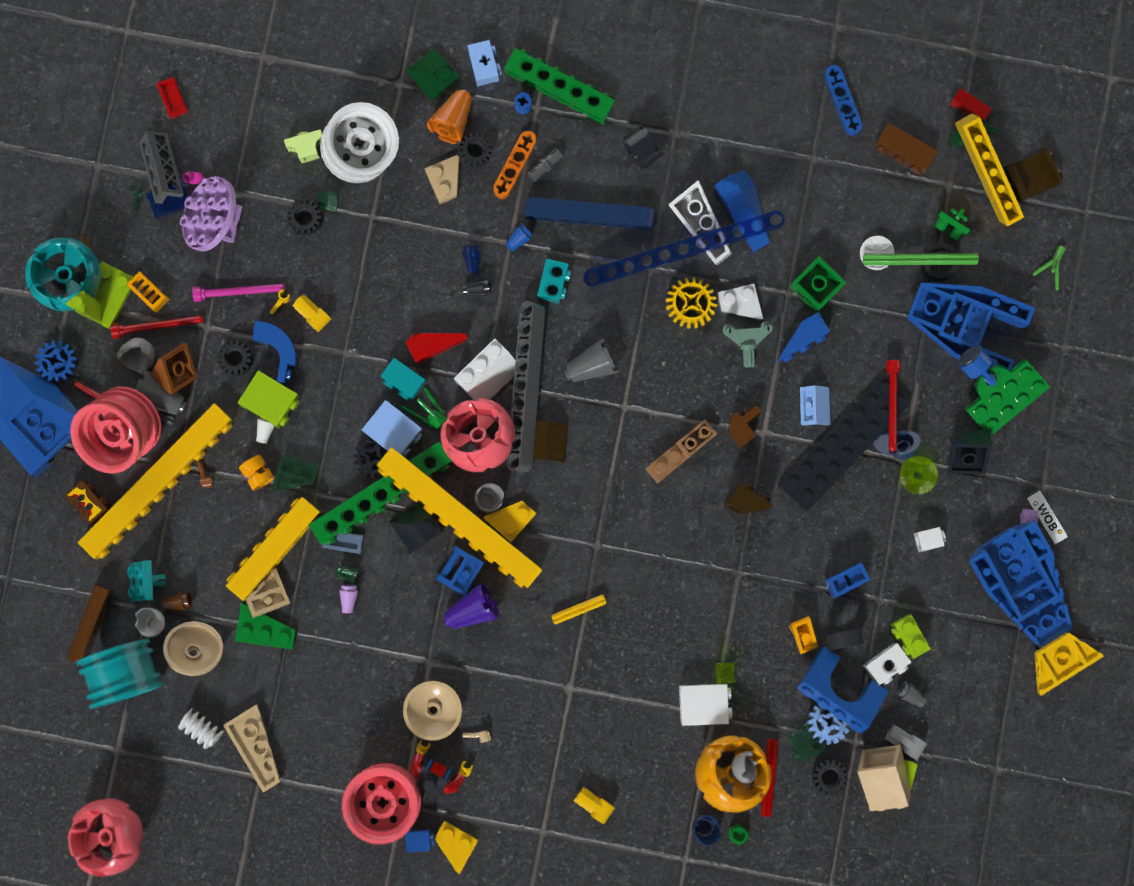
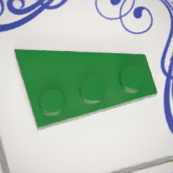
M241 603L235 641L294 649L295 629L265 614L253 618L248 605Z

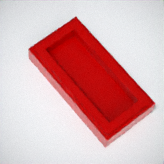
M174 76L156 83L171 119L188 113Z

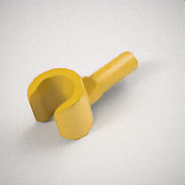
M284 289L278 293L279 299L270 311L272 315H274L280 305L290 300V294L286 298L281 297L285 292Z

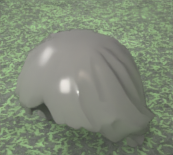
M143 338L129 340L117 352V359L123 365L140 374H143L145 370L153 366L154 348L152 344Z

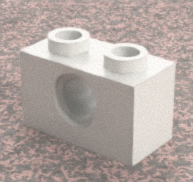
M893 643L863 666L879 685L883 684L884 686L893 680L892 676L897 672L898 674L905 672L909 668L907 665L911 661L898 643ZM887 660L892 662V668L889 671L884 669V663Z

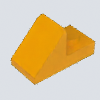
M809 616L789 625L800 654L818 648Z

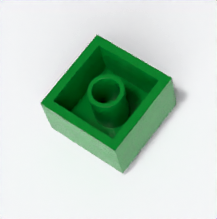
M818 256L790 285V288L817 313L846 282Z

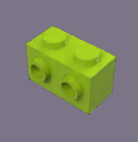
M906 615L890 624L893 628L891 629L892 634L896 639H899L902 645L901 649L909 658L914 659L930 650L912 615Z

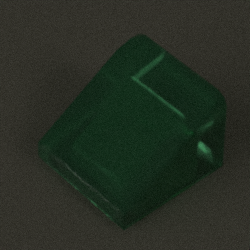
M319 190V209L337 211L339 204L337 193Z

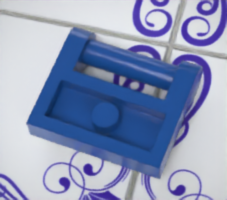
M454 545L453 553L440 575L437 574L435 579L465 596L484 562ZM458 557H464L452 580L446 579Z

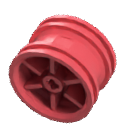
M114 387L102 393L76 413L71 423L70 433L76 452L89 466L104 473H119L131 467L140 457L153 449L161 436L162 426L157 409L144 394L129 387Z
M391 763L372 765L359 773L347 786L342 800L344 820L354 835L363 841L372 844L393 842L409 831L419 815L422 800L420 787L415 785V778L410 772L401 766ZM389 781L395 783L394 788H388L387 784ZM369 783L375 784L374 790L368 789ZM382 797H385V800H388V803L385 805V807H382V804H379L378 802L382 799ZM404 797L406 803L400 805L398 802L399 798ZM360 801L366 802L365 808L360 807ZM396 816L397 822L392 823L390 817ZM372 817L377 818V824H372L370 819Z

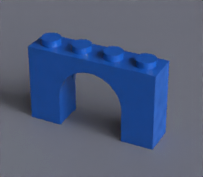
M824 646L814 657L797 689L806 697L816 701L820 707L833 713L837 719L843 720L850 725L854 731L862 733L871 725L889 691L872 680L864 687L856 702H846L840 699L831 688L830 676L841 657Z

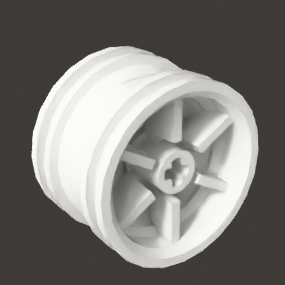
M363 102L351 103L338 110L325 127L320 141L321 156L326 167L339 179L351 183L368 182L379 176L391 164L399 146L398 131L392 118L380 107ZM354 122L357 126L353 129L349 124ZM373 127L375 132L371 133L368 128ZM337 136H343L344 141L338 142L336 139ZM356 141H357L358 144H362V146L360 147V149H359L358 146H354V144L356 143ZM375 145H379L381 147L380 152L375 151ZM344 154H349L350 159L348 161L343 160ZM363 158L368 160V165L364 166L362 164Z

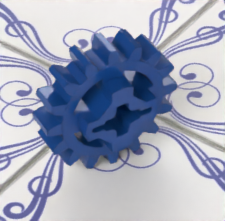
M52 340V345L44 343L46 348H39L41 354H35L39 361L34 362V364L40 366L36 371L42 373V378L46 379L48 377V381L51 382L54 379L57 382H61V378L68 380V374L74 375L72 368L78 367L74 365V362L78 361V358L73 357L76 351L70 350L71 346L65 345L62 341L57 344L56 341ZM65 353L68 356V361L64 357ZM50 360H59L63 363H53Z

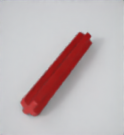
M776 739L767 740L766 763L771 768V784L768 792L762 798L761 816L763 817L772 816L778 740Z

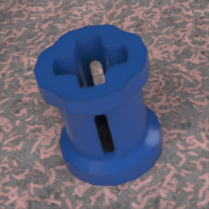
M521 92L515 97V109L520 114H527L532 108L531 98L527 93ZM522 101H526L524 106H520Z

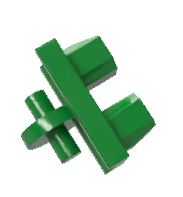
M963 207L959 211L954 208L950 210L949 213L953 214L954 218L942 210L939 212V218L936 221L935 227L944 231L950 223L955 227L949 235L953 239L959 241L964 234H968L970 228L958 221L959 219L963 222L968 220V217L963 215L965 211Z

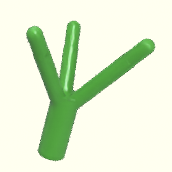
M1058 246L1051 261L1033 272L1035 276L1053 264L1051 271L1055 272L1056 290H1059V262L1065 251L1063 246Z

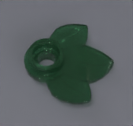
M803 723L802 732H795L787 737L790 744L796 749L792 755L793 760L805 762L810 760L813 755L818 756L824 752L825 742L819 743L818 736L813 738L814 731H808L812 725ZM818 742L819 748L813 749V743Z

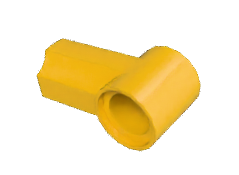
M304 294L292 305L317 332L331 320L320 307L318 308Z
M585 787L580 790L574 799V802L590 812V815L602 824H605L615 809L606 800L598 798Z

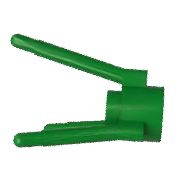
M427 387L424 388V391L437 410L432 411L421 399H417V402L430 414L427 417L429 420L403 405L400 406L402 410L426 423L431 429L433 427L438 429L447 420L446 413L441 409Z

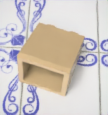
M901 745L863 750L857 772L870 811L909 807L911 793Z

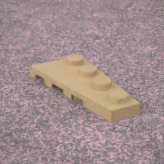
M257 704L223 726L262 792H265L281 782Z

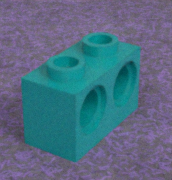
M546 259L538 290V299L560 304L561 299H565L567 288H564L565 281H569L571 270H568L569 264ZM560 269L562 275L555 277L552 275V271ZM556 287L558 289L557 294L550 295L547 292L548 288Z

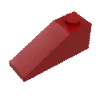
M415 333L409 336V340L405 342L416 364H419L467 341L468 338L466 334L422 333L420 335Z

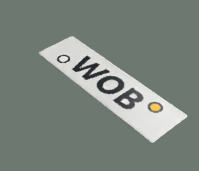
M1041 491L1027 498L1033 509L1038 511L1037 516H1039L1054 544L1068 537Z

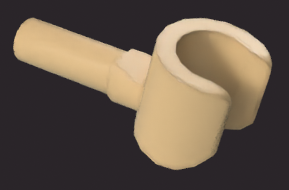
M487 730L463 733V738L479 737L481 743L491 740L490 733Z

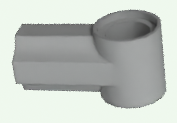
M896 725L889 729L885 737L892 744L901 745L902 752L916 761L927 745L921 739L914 735L911 736Z

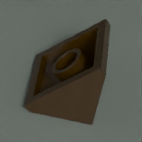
M536 421L533 460L564 463L567 424L552 421Z

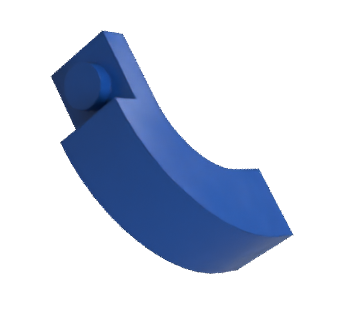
M255 321L252 340L255 343L272 345L277 349L280 356L277 382L287 385L288 381H291L292 369L290 367L298 368L296 348L291 339L278 327L266 322Z

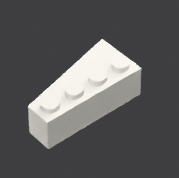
M699 181L695 182L668 204L716 265H719L732 254Z

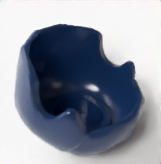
M709 813L701 814L692 823V834L700 844L711 846L720 840V829L722 826L716 816Z

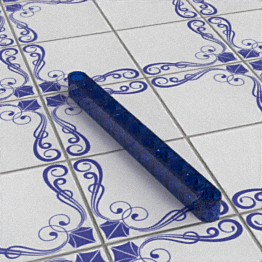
M780 211L765 213L590 269L584 273L583 280L586 285L591 287L602 286L779 230L785 225V217ZM773 216H781L782 221L779 225L771 223ZM761 221L763 228L760 231H754L752 227L754 222ZM737 227H743V236L736 237L734 230ZM719 233L726 235V239L722 243H717L716 235ZM703 238L706 239L707 246L704 249H699L697 246L698 241ZM683 244L689 247V251L685 255H681L679 252V248ZM668 250L670 258L664 261L661 258V253ZM646 256L652 258V263L649 266H644L643 259ZM627 262H632L634 264V268L631 272H627L625 270V264ZM613 267L616 271L615 276L609 278L607 270ZM595 273L598 279L595 283L591 284L589 276Z

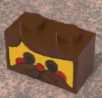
M81 480L64 496L89 525H95L110 510L108 507L110 503L104 496L100 497L95 492L97 488L92 482Z

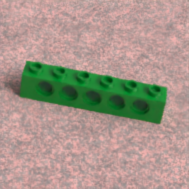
M515 48L504 67L505 74L603 125L614 107L615 100L610 94L605 92L602 94L596 91L593 85L581 83L577 77L564 74L556 66L550 67L543 59L531 57L530 53L526 50ZM531 65L532 69L529 71L523 70V66ZM546 73L549 77L543 80L539 78V75ZM563 82L565 87L558 88L556 83ZM578 90L582 93V95L579 97H575L572 95V93ZM596 99L599 103L592 106L589 104V101Z

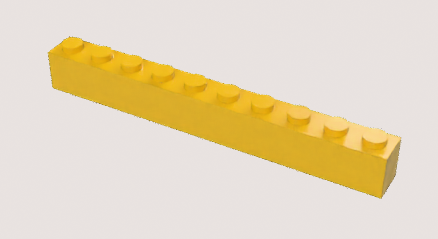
M214 403L79 540L78 544L93 559L105 558L110 553L109 549L113 544L117 545L124 538L123 534L127 530L131 531L137 525L136 521L141 516H146L151 511L150 507L155 502L158 503L165 496L163 493L168 488L172 489L178 483L177 479L182 474L186 475L191 470V465L204 457L206 454L204 451L209 446L212 448L219 441L218 437L222 433H227L232 428L231 424L234 421Z
M393 447L389 449L377 464L379 467L377 471L386 478L388 475L393 478V484L400 490L405 488L409 491L408 496L416 503L420 500L425 504L423 508L431 515L436 513L440 517L438 520L446 527L448 525L452 526L455 529L453 531L454 534L461 539L463 537L468 539L470 547L475 551L480 549L484 552L483 557L491 564L495 561L500 565L498 569L506 576L510 573L515 578L513 581L521 588L523 586L528 588L541 573L542 569Z

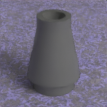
M904 681L897 689L900 699L915 704L920 708L927 701V698L911 682L907 683Z

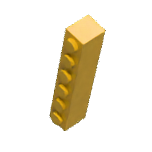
M970 114L956 122L955 125L999 222L1008 227L1024 218L980 117Z
M297 498L290 507L292 509L288 514L284 513L278 519L279 524L275 529L272 527L266 533L264 542L262 544L259 542L252 551L254 553L250 558L246 557L239 565L241 567L237 573L233 572L228 577L226 587L242 601H246L247 597L268 577L310 528L309 524L322 514L305 498Z

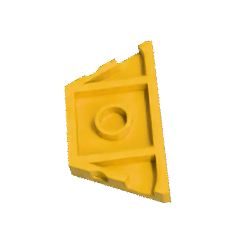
M1064 633L1034 652L1037 693L1042 696L1104 657L1103 654L1072 634Z

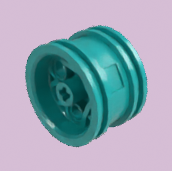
M150 638L117 646L76 661L77 666H82L79 674L85 676L90 693L86 696L87 700L92 699L93 704L89 705L90 710L164 686L163 682L158 681L161 674L160 672L156 673L150 654L154 652L153 648H148L147 645L151 643Z

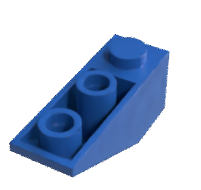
M819 312L799 324L779 356L778 363L781 361L786 363L794 358L793 354L800 351L802 354L811 348L810 344L814 342L819 344L827 339L826 335L830 331Z

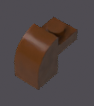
M757 405L753 409L751 406L742 412L743 417L736 412L729 421V436L739 449L756 436L747 423L761 412Z

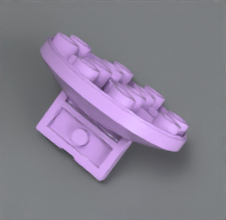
M218 176L205 178L196 187L191 196L186 198L184 214L180 219L185 242L189 247L197 251H208L218 245L221 240L234 243L236 227L242 211V206L236 204L235 191L228 180Z

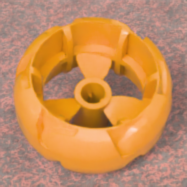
M730 735L711 742L703 749L701 757L698 758L696 763L695 778L698 788L705 794L704 799L711 806L721 811L738 813L751 809L762 801L771 784V768L766 763L764 751L755 742L748 738ZM746 751L753 752V756L750 758L757 762L755 765L757 773L756 779L750 783V787L737 780L731 765L723 769L716 765V760L721 757L722 752H735V757ZM732 784L733 797L723 787Z

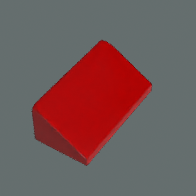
M961 88L950 103V105L967 116L970 114L979 116L982 123L992 109Z

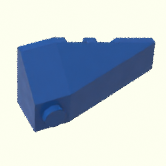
M746 170L732 174L715 184L713 191L753 253L769 244L770 241L756 186Z

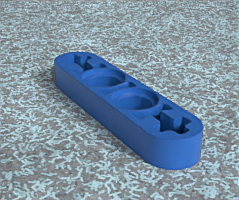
M831 65L824 74L826 84L844 131L850 136L857 135L862 128L861 119L841 68ZM831 71L837 73L835 77L837 83L833 86L832 84H834L835 80L833 76H829ZM837 87L844 89L845 94L843 96L835 94ZM845 104L851 107V112L848 114L843 113L841 107ZM852 115H854V117H852L851 119L853 125L857 124L855 130H853V128H849L851 124L850 119L845 120L846 118H850Z

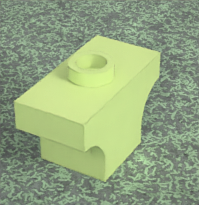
M321 130L309 133L304 131L298 133L295 137L284 139L287 150L289 152H296L301 163L320 158L318 148L322 136Z

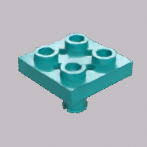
M151 561L129 563L128 577L130 578V587L128 593L131 602L153 600V587H164L166 581L158 580L166 579L165 575H152Z

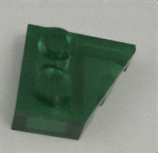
M282 455L271 491L276 492L315 484L320 466Z

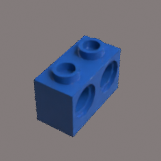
M857 563L824 580V583L832 598H836L870 581V578L863 564Z

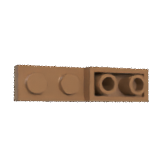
M706 420L702 421L646 468L647 472L658 484L715 437L717 433Z

